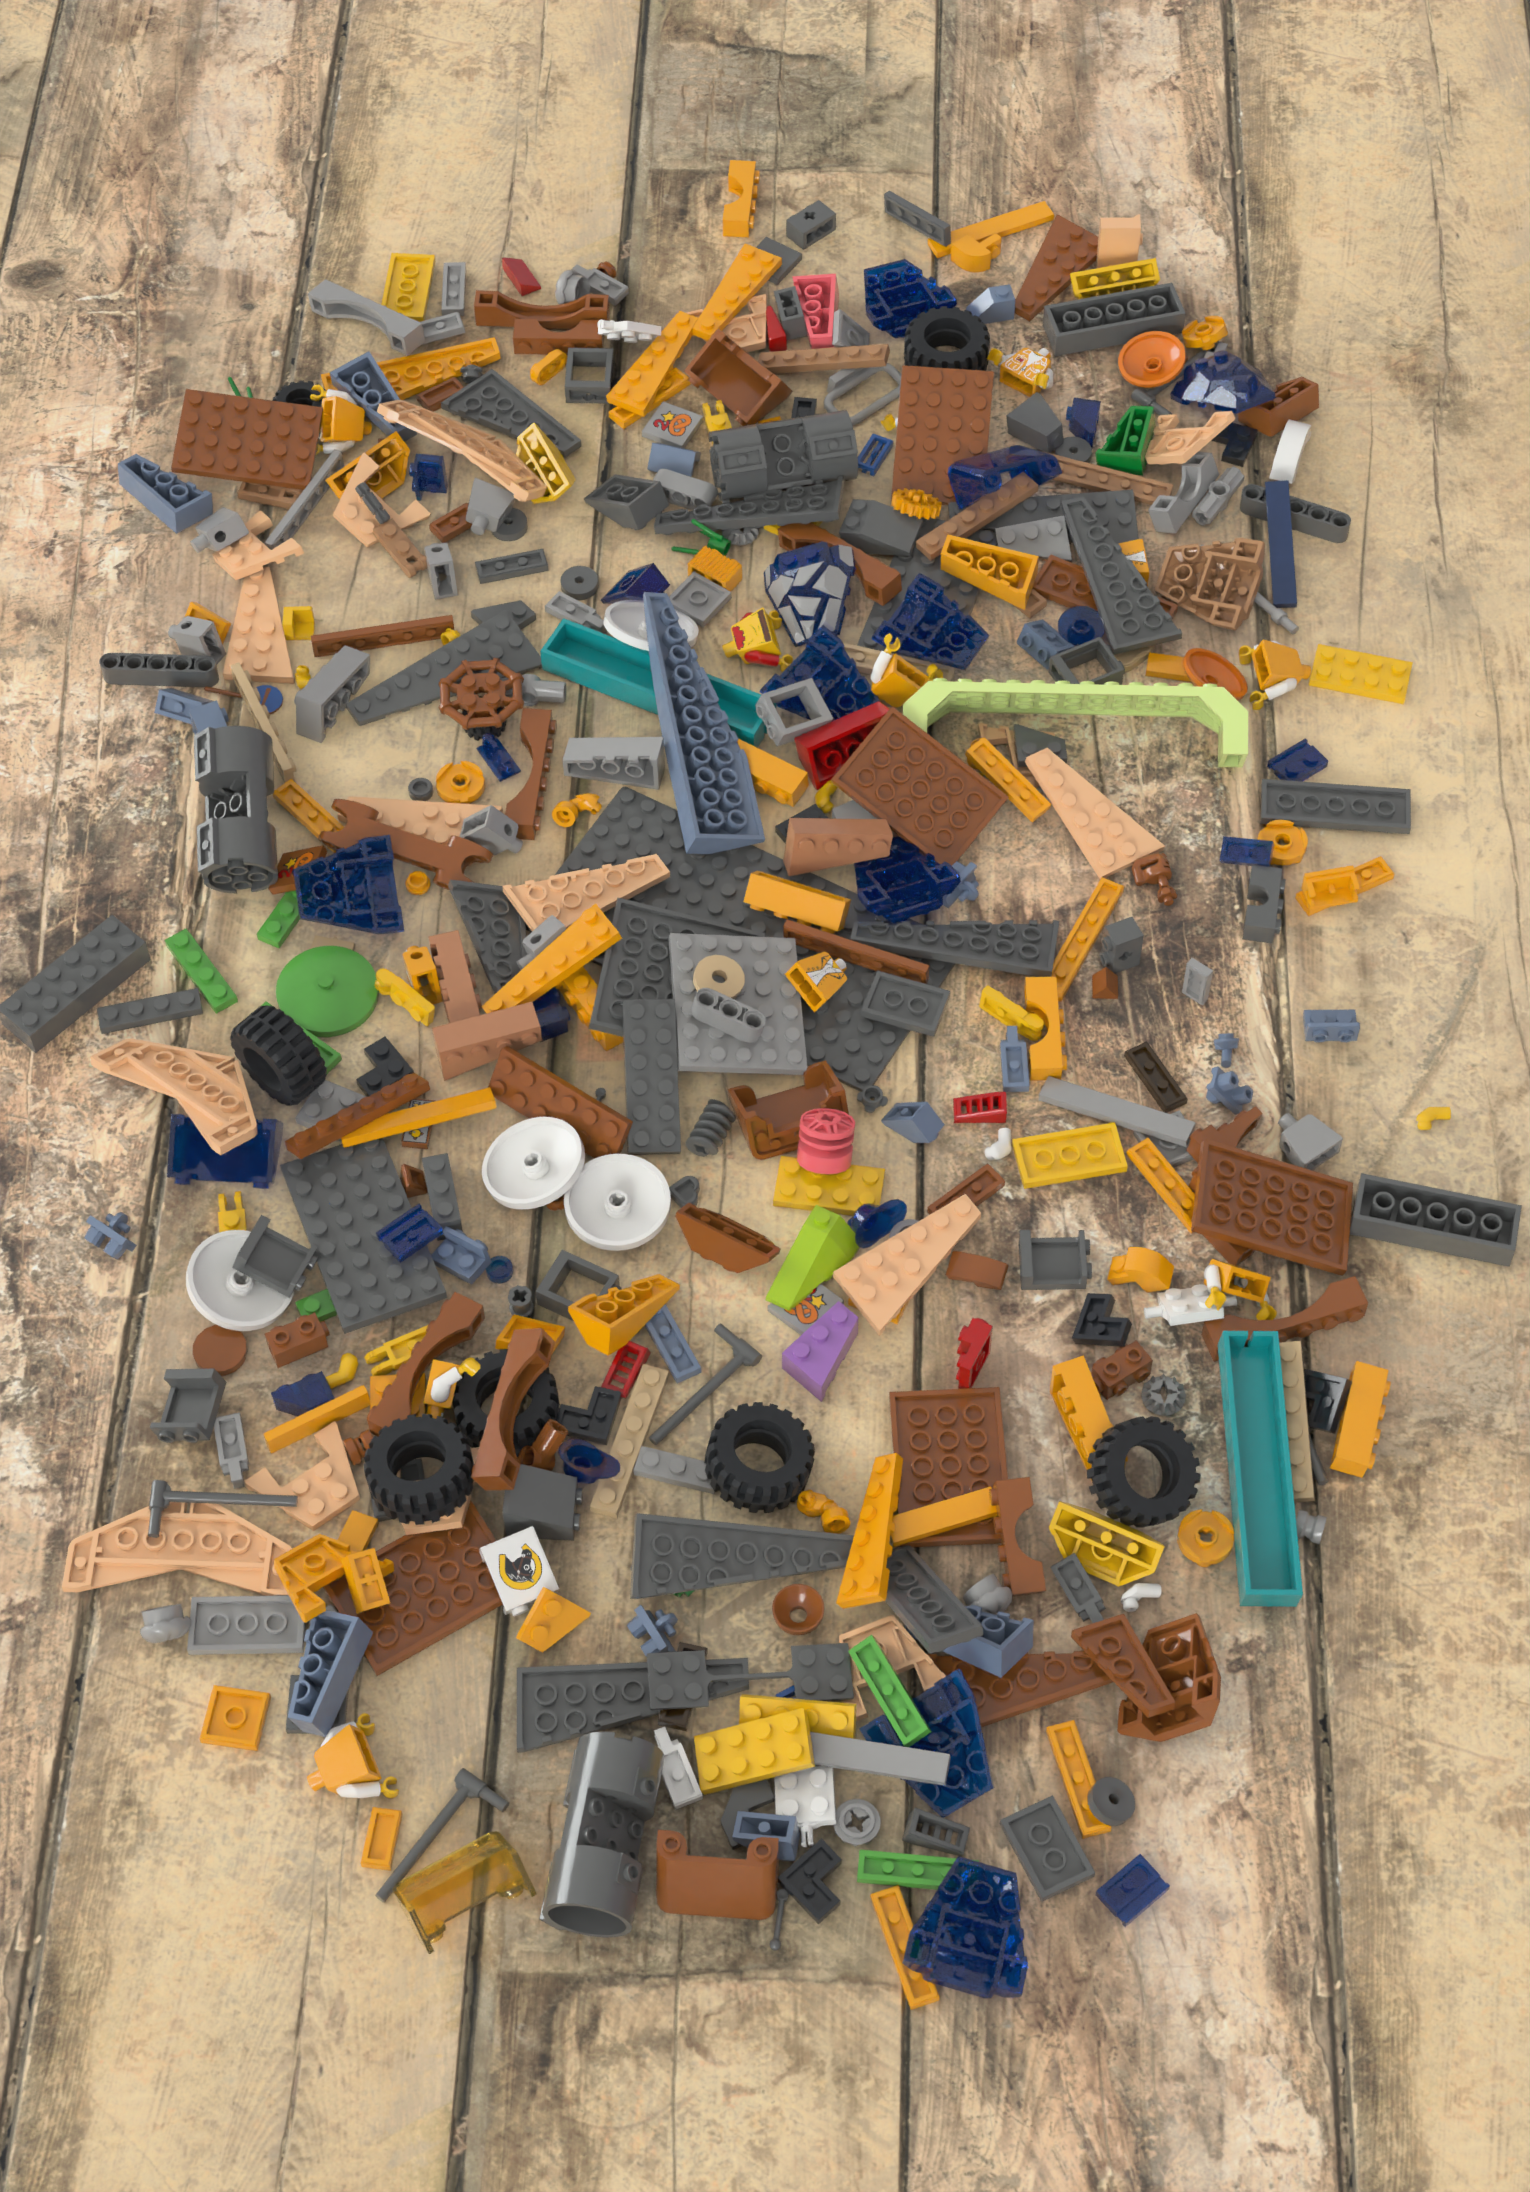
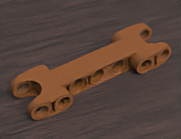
M334 799L331 806L333 810L347 818L345 827L337 832L321 831L318 838L324 845L337 852L341 850L346 851L347 856L359 859L364 849L435 872L433 883L449 890L448 883L450 879L473 882L464 875L466 867L474 862L490 863L493 854L488 849L462 837L452 835L448 844L445 845L377 822L376 819L379 812L376 809L345 799Z

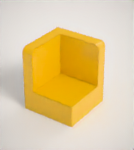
M311 606L284 607L282 625L285 640H311V635H314L315 618Z

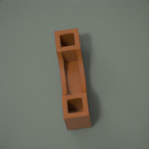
M515 319L513 331L514 354L548 355L549 352L560 349L568 355V348H604L605 335L598 334L599 320H581L571 330L553 332L543 328L537 319Z
M1030 1477L995 1481L993 1489H989L991 1505H996L997 1517H993L995 1534H1000L1001 1545L997 1546L999 1562H1004L1005 1574L1001 1575L1002 1586L1011 1589L1012 1597L1044 1593L1046 1586L1042 1562L1024 1554L1018 1546L1015 1537V1527L1020 1515L1034 1505Z

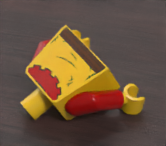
M764 608L754 613H746L738 623L731 627L733 641L722 645L726 657L730 658L739 654L745 664H764L774 667L780 665V670L783 673H791L794 667L792 664L793 657L785 654L782 658H779L781 650L775 629H779L782 624L779 613L776 610H772L768 615Z

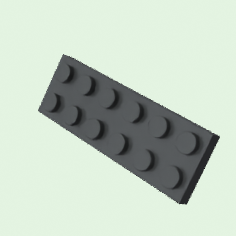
M1262 779L1260 824H1268L1274 820H1288L1293 822L1294 826L1410 834L1411 789Z
M675 999L623 1000L626 1117L633 1121L627 1136L628 1155L680 1154L681 1137Z
M910 1545L892 1549V1556L887 1558L886 1565L890 1573L885 1602L930 1654L941 1652L948 1647L960 1643L969 1642L983 1635L981 1623Z

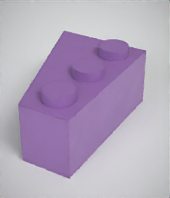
M840 1301L832 1306L782 1352V1369L821 1402L831 1381L836 1376V1371L842 1360L845 1359L858 1334L859 1317Z

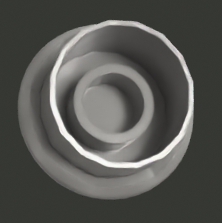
M574 269L564 271L556 283L555 297L558 304L569 303L586 294H590L589 280L584 276H579L578 272Z
M991 1574L972 1586L963 1596V1600L967 1606H971V1604L982 1607V1612L997 1615L999 1611L1004 1612L1010 1605L1012 1592L1009 1587H1002L996 1575Z
M181 1604L141 1611L145 1626L140 1629V1634L147 1642L161 1643L184 1636L191 1627V1619L188 1616L184 1617Z

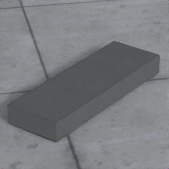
M544 549L475 562L480 584L549 571Z

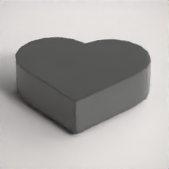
M685 1176L669 1187L670 1197L679 1207L682 1208L687 1203L697 1206V1194L700 1190L697 1178Z

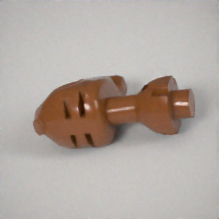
M1154 853L1136 859L1132 864L1135 884L1137 886H1142L1145 883L1159 884L1157 892L1158 901L1160 903L1164 902L1166 906L1172 905L1174 903L1173 899L1177 898V893L1168 883L1172 877L1169 861L1166 858L1167 856L1164 853ZM1155 864V865H1153V866H1150V867H1148V868L1142 870V867Z

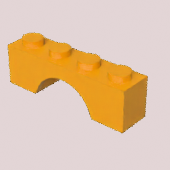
M730 160L728 173L729 192L735 193L740 198L735 202L724 205L723 236L749 238L750 229H754V215L752 213H756V200L753 199L758 197V185L755 184H759L760 170H756V161Z
M1026 977L1024 986L1025 1011L1030 1014H1037L1039 1018L1043 1019L1047 1029L1045 1037L1038 1043L1030 1046L1028 1057L1030 1081L1047 1080L1048 1076L1061 1080L1062 1070H1067V1056L1062 1055L1061 1047H1065V1032H1060V1024H1064V1012L1058 1006V1002H1062V986H1057V977Z

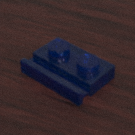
M1305 738L1268 760L1267 767L1269 769L1272 768L1274 774L1280 780L1303 782L1326 768L1328 760L1313 745L1310 746Z
M417 1204L377 1231L376 1236L384 1244V1247L401 1263L442 1235L443 1229L427 1211L422 1209L420 1204Z
M1139 1854L1102 1885L1095 1895L1126 1927L1169 1890L1170 1885L1165 1883L1161 1875Z

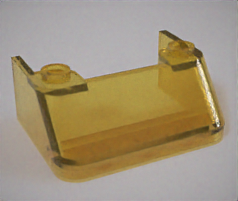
M497 1831L479 1837L401 1880L393 1887V1892L404 1914L428 1954L434 1952L431 1943L437 1942L443 1937L447 1921L498 1894L500 1897L513 1899L522 1894L523 1889L531 1897L537 1894L518 1852Z

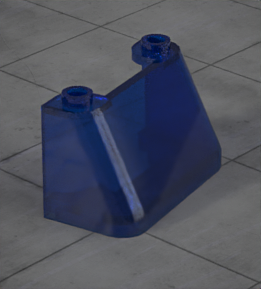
M1015 445L958 460L948 468V477L960 510L968 508L987 494L998 491L1002 485L1001 474L1009 473L1011 479L1024 472L1040 487L1061 475L1062 471L1055 456L1021 445Z
M171 1114L167 1177L175 1179L174 1184L190 1185L191 1180L253 1183V1188L269 1189V1184H274L283 1135V1123L277 1119H263V1122L256 1119L257 1135L229 1152L220 1155L212 1150L190 1117H185L182 1114Z

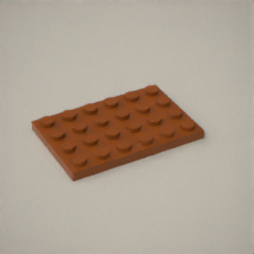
M902 365L891 501L894 491H897V489L904 490V488L908 490L915 489L916 491L920 489L925 494H932V497L938 498L942 505H948V502L977 501L984 497L994 371Z
M186 389L171 470L174 473L304 490L312 480L323 407Z
M893 706L831 780L832 784L874 817L886 819L892 831L947 874L951 866L961 858L1009 798Z
M1204 1138L1200 1144L1191 1231L1343 1276L1347 1271L1353 1183Z
M999 1387L889 1392L893 1453H897L903 1458L897 1514L987 1487L993 1489L995 1481L1008 1479ZM992 1517L900 1546L932 1547L1001 1543L1000 1534H995Z
M471 1500L462 1528L404 1535L376 1551L378 1560L383 1561L386 1558L394 1562V1572L383 1577L390 1600L389 1604L356 1614L346 1575L323 1587L338 1613L359 1617L373 1632L364 1652V1657L376 1677L503 1605L486 1562L483 1563L479 1553L481 1547L497 1540Z

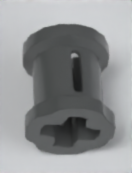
M517 1285L509 1290V1310L512 1316L515 1314L528 1318L534 1311L531 1301L532 1293L526 1286Z

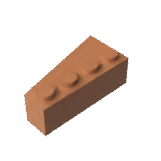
M789 818L783 862L788 876H794L887 857L890 854L893 834L886 819Z
M455 930L429 936L431 956L436 967L448 1023L479 1016V1009H482L480 995L474 993V989L477 988L474 974L469 973V968H471L468 953L464 954L459 931Z
M533 1002L432 1028L436 1055L444 1081L497 1060L502 1048L506 1046L518 1051L542 1041L541 1028Z

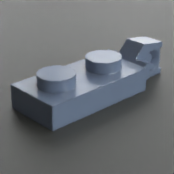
M1007 1026L1006 1040H1001L1000 1043L1003 1092H1029L1026 1042H1024V1039L1018 1040L1017 1026Z

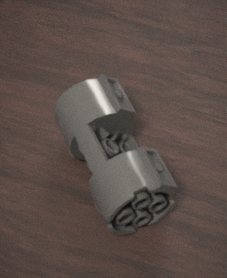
M847 410L709 432V442L713 441V446H710L709 449L711 469L715 487L721 490L718 493L720 501L743 498L745 495L773 489L786 491L797 484H801L802 487L816 485V480L821 479L823 483L838 480L837 476L842 475L844 481L857 479L858 476L857 442L855 430H853Z
M225 726L216 729L208 727L194 735L195 781L199 782V790L205 796L206 821L197 826L198 872L202 873L204 884L207 887L219 892L237 894V889L251 888V892L267 889L269 885L275 884L278 880L276 829L267 821V796L274 793L272 738L262 730L247 726Z
M592 1732L579 1738L576 1750H574L563 1806L568 1808L560 1848L555 1851L553 1862L550 1865L539 1920L557 1930H567L594 1937H620L629 1934L632 1930L643 1874L642 1864L638 1862L639 1848L644 1823L654 1816L664 1765V1753L662 1750L644 1739L633 1736L632 1741L625 1738H614L615 1732Z

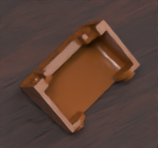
M720 329L715 331L684 370L690 376L688 381L697 389L702 386L716 399L722 400V404L737 415L735 420L742 426L756 424L785 401L793 392L780 378L762 366L729 339Z
M826 1060L812 1064L803 1074L804 1085L756 1099L753 1089L746 1085L727 1089L730 1103L748 1148L756 1159H768L798 1150L801 1115L807 1111L828 1108L849 1114L845 1089Z
M658 1830L656 1898L657 1904L662 1911L670 1914L764 1920L772 1916L776 1908L779 1838H756L748 1846L747 1859L686 1855V1839L681 1833L671 1830Z

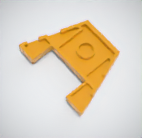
M318 1534L274 1559L275 1570L303 1622L306 1623L326 1611L325 1601L313 1592L345 1575L341 1558L357 1553L350 1549V1545ZM386 1558L383 1561L378 1560L383 1577L394 1572V1562Z

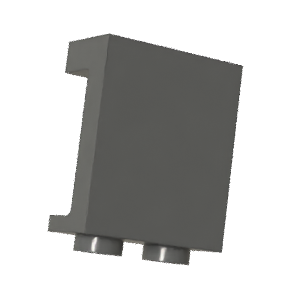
M261 1215L237 1254L232 1268L290 1298L294 1290L300 1291L307 1277L303 1275L306 1269L311 1271L316 1264L318 1256L314 1254L318 1245L313 1243L310 1249L268 1228L271 1219Z
M1020 1230L1018 1247L1021 1290L1086 1289L1087 1279H1092V1264L1087 1263L1086 1255H1090V1239H1085L1084 1230H1079L1078 1237L1031 1238V1230Z
M166 1369L164 1380L171 1386L161 1422L151 1423L150 1429L158 1436L159 1440L166 1443L174 1441L196 1443L198 1440H210L227 1382L215 1369Z

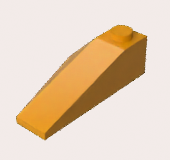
M657 1274L633 1281L631 1287L625 1289L610 1288L608 1289V1294L598 1297L595 1293L586 1295L568 1306V1312L587 1345L609 1356L626 1345L680 1289V1284Z

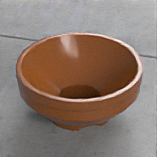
M805 1584L786 1586L778 1592L773 1600L772 1612L776 1624L784 1632L791 1635L811 1633L820 1625L824 1616L825 1608L821 1595L814 1588ZM801 1609L805 1611L807 1617L803 1622H794L790 1618L791 1612Z

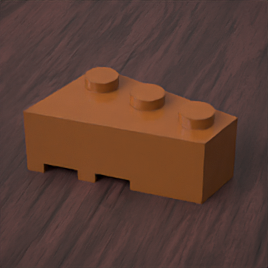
M1299 377L1276 385L1275 390L1266 393L1264 390L1257 391V396L1245 399L1244 396L1237 398L1238 421L1272 437L1285 428L1289 419L1298 421L1319 408V385L1309 379Z

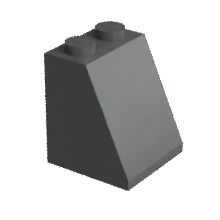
M521 1464L514 1490H505L502 1514L506 1537L533 1526L538 1539L574 1541L575 1530L580 1531L581 1514L577 1513V1505H582L583 1488H578L577 1477Z

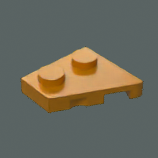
M543 1587L520 1628L516 1639L543 1653L585 1621L591 1613Z

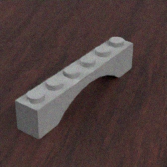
M326 279L307 293L312 312L327 319L352 318L368 322L385 333L390 341L391 348L408 356L425 342L422 323Z

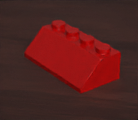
M878 701L794 738L799 760L805 771L808 772V777L816 790L821 789L829 780H832L889 711L888 707Z

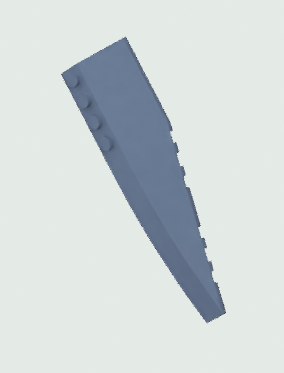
M644 592L645 622L656 705L686 854H713L762 843L765 841L747 755L744 749H740L737 743L738 737L735 731H731L727 723L728 717L718 704L719 698L704 668L700 667L697 662L698 656L695 649H691L687 641L688 635L685 629L682 630L678 623L679 617L668 594Z

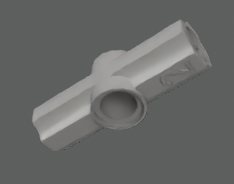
M1234 466L1227 468L1217 481L1210 484L1209 492L1192 514V517L1195 518L1198 524L1202 526L1210 525L1217 514L1227 508L1229 499L1244 481V475L1240 469Z
M534 674L523 675L522 697L525 706H534L538 701L565 702L566 682L541 680ZM500 678L502 681L508 680V678ZM513 688L506 691V697H513Z

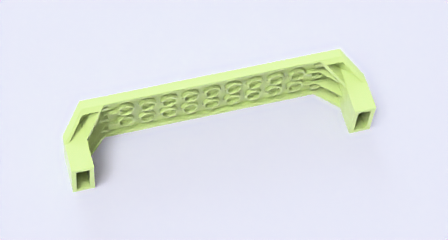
M935 678L933 681H928L903 704V715L926 733L927 727L950 712L1192 717L1218 734V767H1243L1248 755V711L1224 687H1217L1216 684L1211 683L1198 687L1190 683H1181L1178 686H1168L1167 683H1155L1153 686H1148L1141 682H1132L1129 685H1119L1118 682H1106L1104 685H1099L1092 681H1083L1080 684H1070L1069 681H1057L1055 684H1049L1043 680H1034L1031 683H1021L1020 680H1007L1006 683H1000L994 679H984L982 682H972L971 679H958L957 682H950L945 678Z

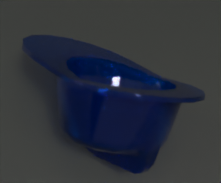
M893 1199L880 1206L871 1203L860 1206L855 1211L853 1217L847 1222L856 1234L855 1241L858 1247L868 1248L889 1234L894 1225L905 1219L907 1205L902 1200Z
M569 1439L559 1446L558 1453L563 1460L562 1468L565 1475L577 1477L578 1483L591 1484L598 1479L614 1477L620 1472V1463L617 1459L599 1450L587 1441Z

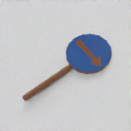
M271 685L256 687L261 697L259 702L261 706L265 705L269 714L280 709L283 703V696L276 687ZM208 686L204 688L208 692L242 698L240 693Z

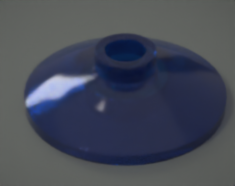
M1087 606L1072 607L1066 610L1058 620L1059 634L1067 642L1075 646L1098 637L1102 638L1105 632L1099 612Z

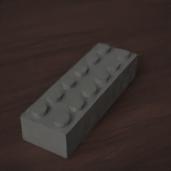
M1173 283L1046 305L1044 306L1043 328L1054 355L1060 356L1125 344L1133 337L1150 331H1162L1172 335L1180 334L1184 329L1186 313Z
M111 915L0 1004V1020L2 1025L32 1051L37 1053L151 960L146 942L115 916Z
M1361 1173L1354 1202L1350 1235L1510 1267L1516 1250L1522 1205Z

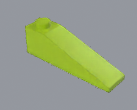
M816 1205L803 1224L765 1300L788 1311L792 1310L810 1295L813 1289L822 1282L826 1283L829 1281L835 1270L851 1262L861 1247L862 1240L840 1215Z

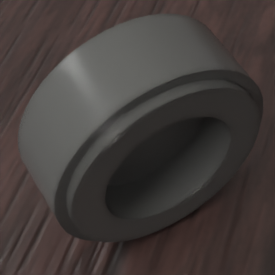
M416 778L409 783L408 791L412 800L428 801L433 796V786L428 779Z

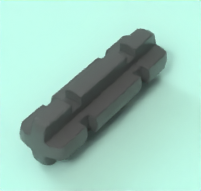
M365 482L360 483L355 490L360 497H363L362 500L372 514L376 515L377 521L380 524L389 521V514L385 509L383 510V506L373 492H370L368 485Z

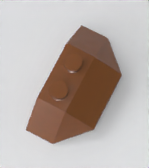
M687 1203L676 1212L675 1217L690 1249L700 1254L702 1258L722 1265L727 1271L740 1273L770 1262L780 1253L781 1248L776 1246L766 1236L717 1212L705 1208H697L696 1205Z

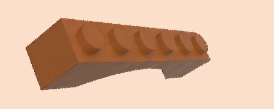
M476 290L474 312L476 326L514 327L515 319H537L543 328L573 329L581 320L602 319L609 321L610 319L609 295L586 294L569 303L548 306L520 302L499 291Z
M812 522L808 524L792 523L777 529L780 547L795 556L821 557L845 566L860 580L866 597L882 606L902 591L901 573L896 569L885 565L877 558L871 557L861 549L848 544L845 540L834 536L826 529H822ZM839 545L852 547L854 566H849L840 559Z
M523 708L520 722L521 742L527 748L533 760V767L524 788L515 798L507 803L505 815L518 824L516 835L518 839L535 840L536 831L541 829L539 811L544 810V796H542V792L547 791L548 784L545 773L550 772L551 759L548 758V754L553 753L554 740L551 739V736L556 734L557 721L552 718V710Z
M1356 1276L1330 1283L1324 1294L1314 1304L1292 1316L1275 1320H1253L1227 1314L1222 1319L1204 1321L1201 1335L1215 1362L1219 1361L1218 1342L1223 1331H1248V1338L1244 1347H1248L1247 1344L1253 1331H1278L1279 1343H1282L1294 1337H1307L1317 1330H1330L1338 1324L1347 1321L1356 1322L1365 1316L1368 1301Z
M454 1292L450 1300L446 1299L437 1319L429 1323L426 1335L422 1341H418L414 1345L411 1357L407 1363L401 1364L392 1385L388 1384L379 1404L373 1406L369 1411L367 1421L371 1434L379 1437V1431L384 1426L390 1427L392 1421L398 1418L404 1420L408 1418L407 1415H412V1400L421 1376L430 1366L433 1359L435 1360L442 1353L457 1344L472 1339L485 1319L483 1305L457 1292Z
M542 1328L516 1329L513 1331L508 1345V1352L501 1369L499 1383L494 1393V1400L487 1417V1424L480 1441L475 1464L472 1468L471 1478L485 1491L514 1490L521 1465L513 1444V1428L516 1414L530 1386L549 1366L555 1346V1341Z

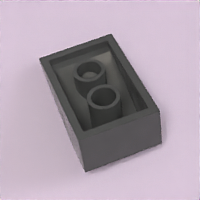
M616 474L584 498L585 503L620 526L634 530L646 527L650 520L669 506L660 481Z
M853 499L839 534L841 539L861 549L866 554L910 556L924 521L916 516L909 517L907 513L901 514L900 510H895L893 507L875 500Z

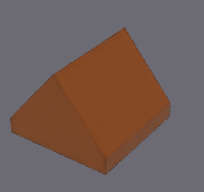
M1107 967L1092 975V998L1118 999V976Z
M406 1164L401 1165L400 1180L407 1198L428 1193L423 1170Z

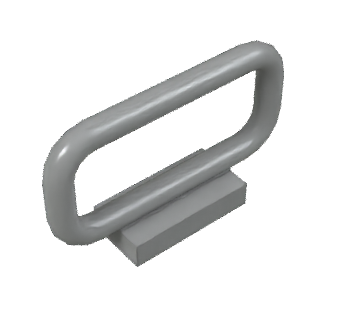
M889 363L884 367L841 369L829 377L828 394L824 399V408L828 413L839 411L833 405L835 399L879 371L887 372L898 383V387L850 417L852 426L859 424L900 397L901 373Z

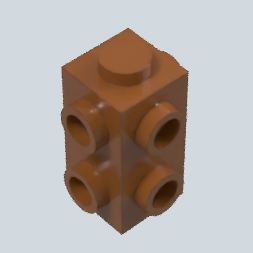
M316 1313L300 1316L294 1322L274 1327L270 1332L264 1334L277 1368L329 1347L326 1339L330 1335L328 1327L324 1320L319 1322Z
M1135 1340L1129 1345L1125 1344V1347H1119L1108 1358L1102 1357L1097 1360L1092 1366L1091 1375L1098 1392L1108 1400L1114 1395L1116 1397L1122 1395L1135 1382L1141 1383L1145 1381L1151 1374L1153 1360L1138 1341Z

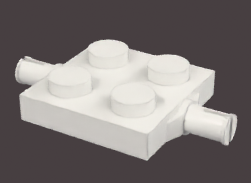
M601 319L598 321V334L606 335L609 340L624 338V342L637 343V339L651 341L652 338L661 336V326L633 321L615 322L613 320L606 321Z
M1198 1284L1192 1288L1181 1290L1171 1288L1165 1292L1157 1293L1159 1306L1145 1307L1144 1315L1146 1319L1154 1317L1165 1318L1170 1326L1224 1318L1223 1307L1237 1306L1236 1295L1226 1296V1301L1220 1310L1217 1311V1307L1214 1304L1211 1308L1205 1305V1301L1211 1294L1206 1285Z
M815 1766L774 1777L776 1815L796 1816L798 1827L801 1831V1846L807 1847L808 1836L809 1847H812L814 1845L813 1829L820 1826L837 1824L834 1769L826 1766Z

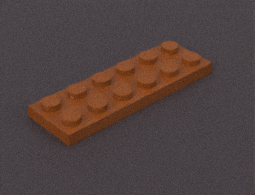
M1050 555L1037 574L1032 589L1048 600L1102 621L1083 567ZM1157 597L1162 608L1173 619L1178 611V605Z
M509 1046L502 1048L488 1086L491 1088L494 1098L529 1119L553 1117L567 1122L576 1130L581 1138L585 1153L593 1158L609 1154H621L633 1123L632 1120Z

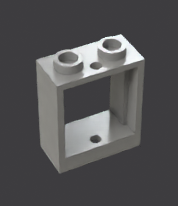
M812 678L763 693L755 705L757 715L763 720L767 727L768 736L773 739L777 747L793 742L795 737L830 723L833 720ZM799 696L811 720L786 728L773 703Z

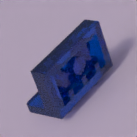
M416 453L414 463H410L409 476L413 477L412 492H415L416 500H422L424 491L447 493L448 483L444 457Z

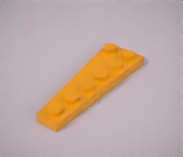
M745 243L693 326V335L708 341L717 329L722 331L780 268L782 258Z
M679 311L662 330L661 336L656 337L606 395L607 402L645 417L656 399L657 391L659 388L662 389L667 374L673 370L674 362L677 358H680L684 347L687 346L693 336L692 328L698 317Z
M595 903L585 910L582 916L481 1007L487 1014L535 1001L621 940V935Z
M897 1453L875 1457L836 1604L843 1609L886 1601L890 1573L886 1565L887 1558L892 1556L893 1548L889 1541L890 1534L895 1532V1523L892 1522V1516L898 1507V1492L900 1490L903 1458Z

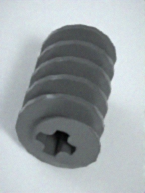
M710 1099L708 1105L703 1109L699 1121L690 1133V1137L686 1140L688 1150L701 1157H705L708 1154L716 1155L718 1153L717 1147L723 1144L722 1139L726 1138L727 1131L732 1127L731 1123L736 1120V1115L721 1101Z

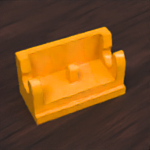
M1353 865L1304 874L1301 889L1309 910L1358 902L1356 890L1359 889V883Z
M375 1548L341 1558L356 1614L390 1603Z

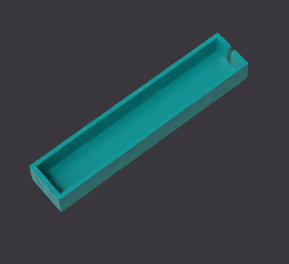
M563 618L540 651L542 670L658 715L649 651L630 646L614 637ZM707 674L719 698L718 704L728 717L727 723L731 731H735L738 739L758 748L764 739V733L767 734V727L757 715L755 706L761 694Z
M1223 1331L1218 1342V1356L1240 1606L1297 1607L1303 1596L1278 1331H1253L1247 1344L1248 1347H1244L1248 1338V1331Z

